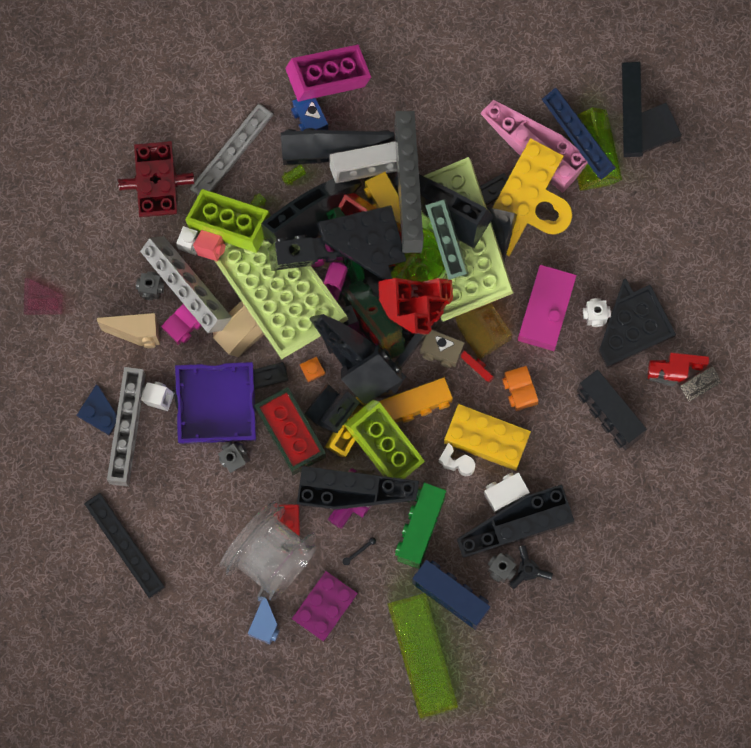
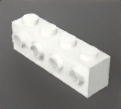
M395 142L330 154V169L335 183L376 176L383 172H396Z

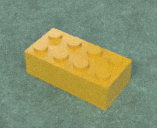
M458 404L445 436L444 444L448 445L449 443L454 448L516 471L531 431Z

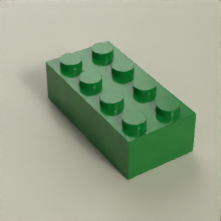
M424 483L423 487H418L416 506H411L408 515L410 523H405L402 531L403 542H398L395 551L397 562L420 569L446 497V490Z

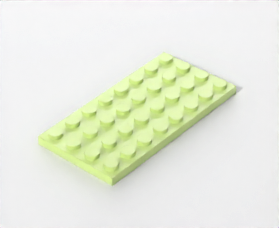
M469 157L424 175V177L486 208L475 170ZM421 211L423 227L421 255L429 280L437 278L448 279L430 219ZM491 222L475 248L459 241L469 273L449 279L452 280L453 300L443 309L444 313L441 316L443 321L514 293Z
M264 239L257 253L225 243V252L215 263L281 359L321 336L310 321L311 316L324 314L341 323L348 320L347 315L311 265L271 271L268 248L272 244Z

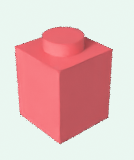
M201 230L193 244L198 256L218 261L225 252L226 247L220 235Z

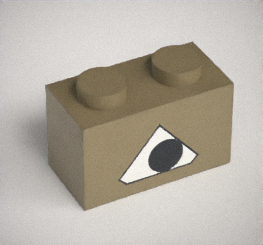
M431 330L424 339L420 354L426 360L433 361L435 359L440 361V364L444 367H456L464 348V342Z

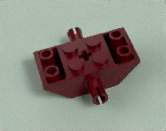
M172 141L135 144L136 176L135 178L118 179L119 191L136 189L139 217L177 214L178 185L195 184L194 173L177 174L175 172Z

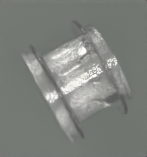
M275 501L265 506L246 525L230 545L219 565L222 569L227 568V576L234 574L240 569L261 587L257 595L258 602L268 596L270 601L279 597L305 568L317 549L315 544L311 545L316 533L311 532L303 539L280 521L285 512V507L280 506L277 508L278 504Z

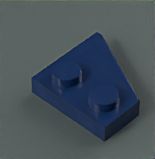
M98 385L94 387L76 415L109 436L115 428L117 415Z

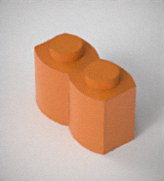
M527 366L504 373L505 378L502 379L505 390L509 389L511 396H508L511 407L515 406L516 411L538 405L539 401Z

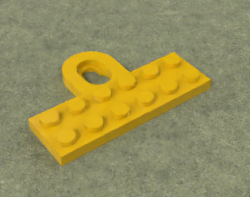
M531 138L493 206L494 209L517 214L507 251L509 257L527 224L547 234L554 235L564 232L572 221L570 205L564 199L546 190L564 156ZM542 202L551 203L554 210L559 213V218L556 221L539 219L536 215L537 206Z

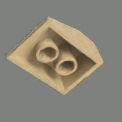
M155 313L97 318L101 330L139 346H144V348H155L156 345H160L159 322Z

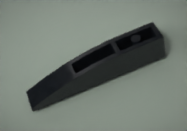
M333 178L305 192L261 223L264 238L271 244L276 242L278 238L286 237L288 240H293L296 236L306 235L307 238H317L320 235L317 223L329 220L326 213L337 208L345 194L355 193L362 185L361 182L356 179L335 183Z
M324 314L310 317V321L343 367L347 365L351 369L375 352V345L340 321ZM401 372L402 381L379 396L396 394L406 376Z

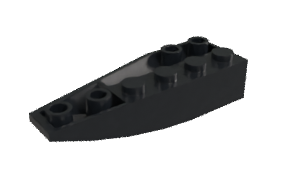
M307 128L304 131L288 129L285 132H281L283 165L330 162V154L394 142V132L389 130L340 131Z
M419 174L421 211L429 218L425 205L446 199L458 240L475 248L493 219V214L478 203ZM398 175L395 177L394 181L392 182L397 188H398Z
M302 466L297 505L339 510L416 501L419 481Z
M562 484L521 498L457 538L462 557L465 558L574 524L575 521Z

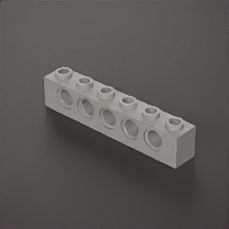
M164 236L149 238L140 251L207 333L222 331L231 320V315Z
M124 367L107 481L112 485L129 487L142 403L141 394L146 377L143 369Z

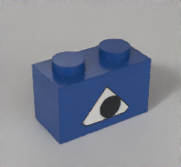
M316 98L299 102L297 99L292 101L293 108H291V112L294 118H298L301 123L299 124L300 131H304L307 128L329 130L328 123Z

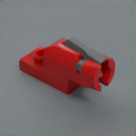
M670 353L668 362L666 360H650L647 379L674 387L677 382L687 380L689 366L697 371L707 368L709 357Z

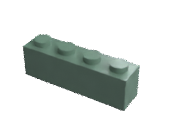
M446 199L425 205L448 280L468 274L469 272Z

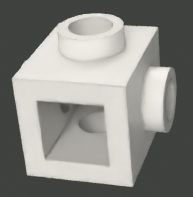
M600 298L590 299L586 303V307L583 308V319H586L587 325H592V327L603 326L607 323L608 318L611 317L610 306H607L606 300L601 301ZM594 310H601V312L596 313Z

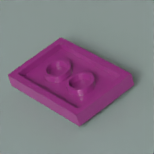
M325 571L292 617V620L324 642L358 593Z

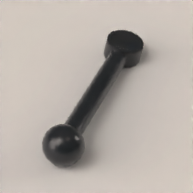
M371 537L368 543H366L363 547L357 550L349 558H344L343 564L349 565L352 559H354L357 555H359L370 545H374L376 543V539L374 537Z

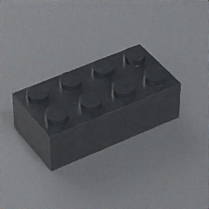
M598 369L579 383L577 389L578 399L583 404L587 403L590 407L589 412L595 419L597 417L600 419L602 428L606 433L610 432L613 435V441L618 448L627 450L644 436L647 430L646 427Z

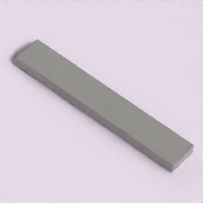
M258 103L198 177L195 184L190 187V190L199 195L201 189L212 192L274 114Z

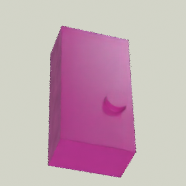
M359 45L291 58L285 68L298 102L363 88L371 79Z
M543 265L539 266L518 341L555 351L577 275Z

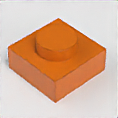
M317 356L300 364L307 382L325 375Z

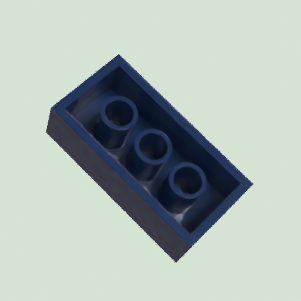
M426 560L412 578V584L476 630L490 610L489 601L481 595L479 597L475 596L472 593L473 590L466 584L460 585L456 581L457 578L451 573L447 572L445 574L440 570L441 566L433 560L431 562Z

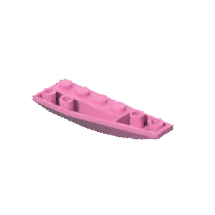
M493 100L481 112V115L520 156L530 138L563 155L564 158L550 181L562 193L576 180L587 165V161L579 150L561 134Z

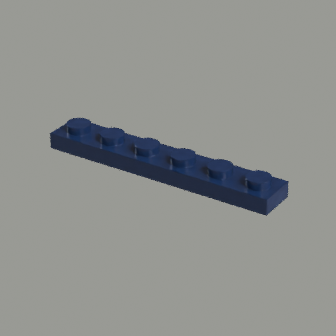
M554 88L542 98V101L598 178L602 180L616 167L561 92Z

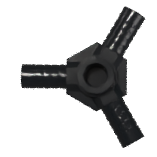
M526 545L518 547L522 562H520L518 575L508 584L513 590L523 580L527 581L537 577L548 580L552 579V572L539 569V566L532 559H529Z

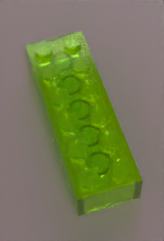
M423 593L387 603L419 720L458 710L426 594Z

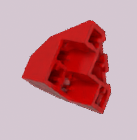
M392 278L379 281V301L388 318L411 333L429 334L432 330L431 326L444 313L443 309L453 300L452 280L437 278L421 282Z

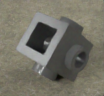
M155 272L141 273V278H138L136 282V290H138L140 297L145 300H159L160 293L162 294L164 291V282Z
M231 441L221 447L223 451L218 453L220 463L223 467H227L230 473L251 461L247 456V449L238 441L233 444Z
M500 553L498 557L494 555L488 563L490 566L488 572L491 573L489 576L497 582L502 581L504 583L507 579L511 580L517 572L514 570L516 567L515 559L506 553L505 555ZM503 563L506 565V569L501 570L499 564Z

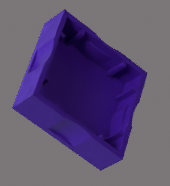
M253 362L225 363L217 366L203 364L175 366L179 444L256 441Z

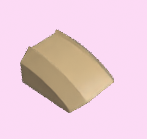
M242 301L229 312L232 318L224 329L213 332V338L229 355L240 357L264 335Z

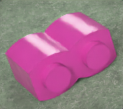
M341 262L330 263L323 282L336 301L339 299L348 271L347 267Z
M182 304L161 327L179 345L181 342L186 343L191 337L190 333L194 329H200L202 325L187 307Z

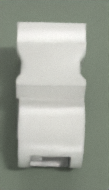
M448 443L439 459V463L443 465L444 469L452 471L458 469L459 473L463 476L472 475L475 470L474 460L468 455H463L457 460H453L451 456L454 450Z

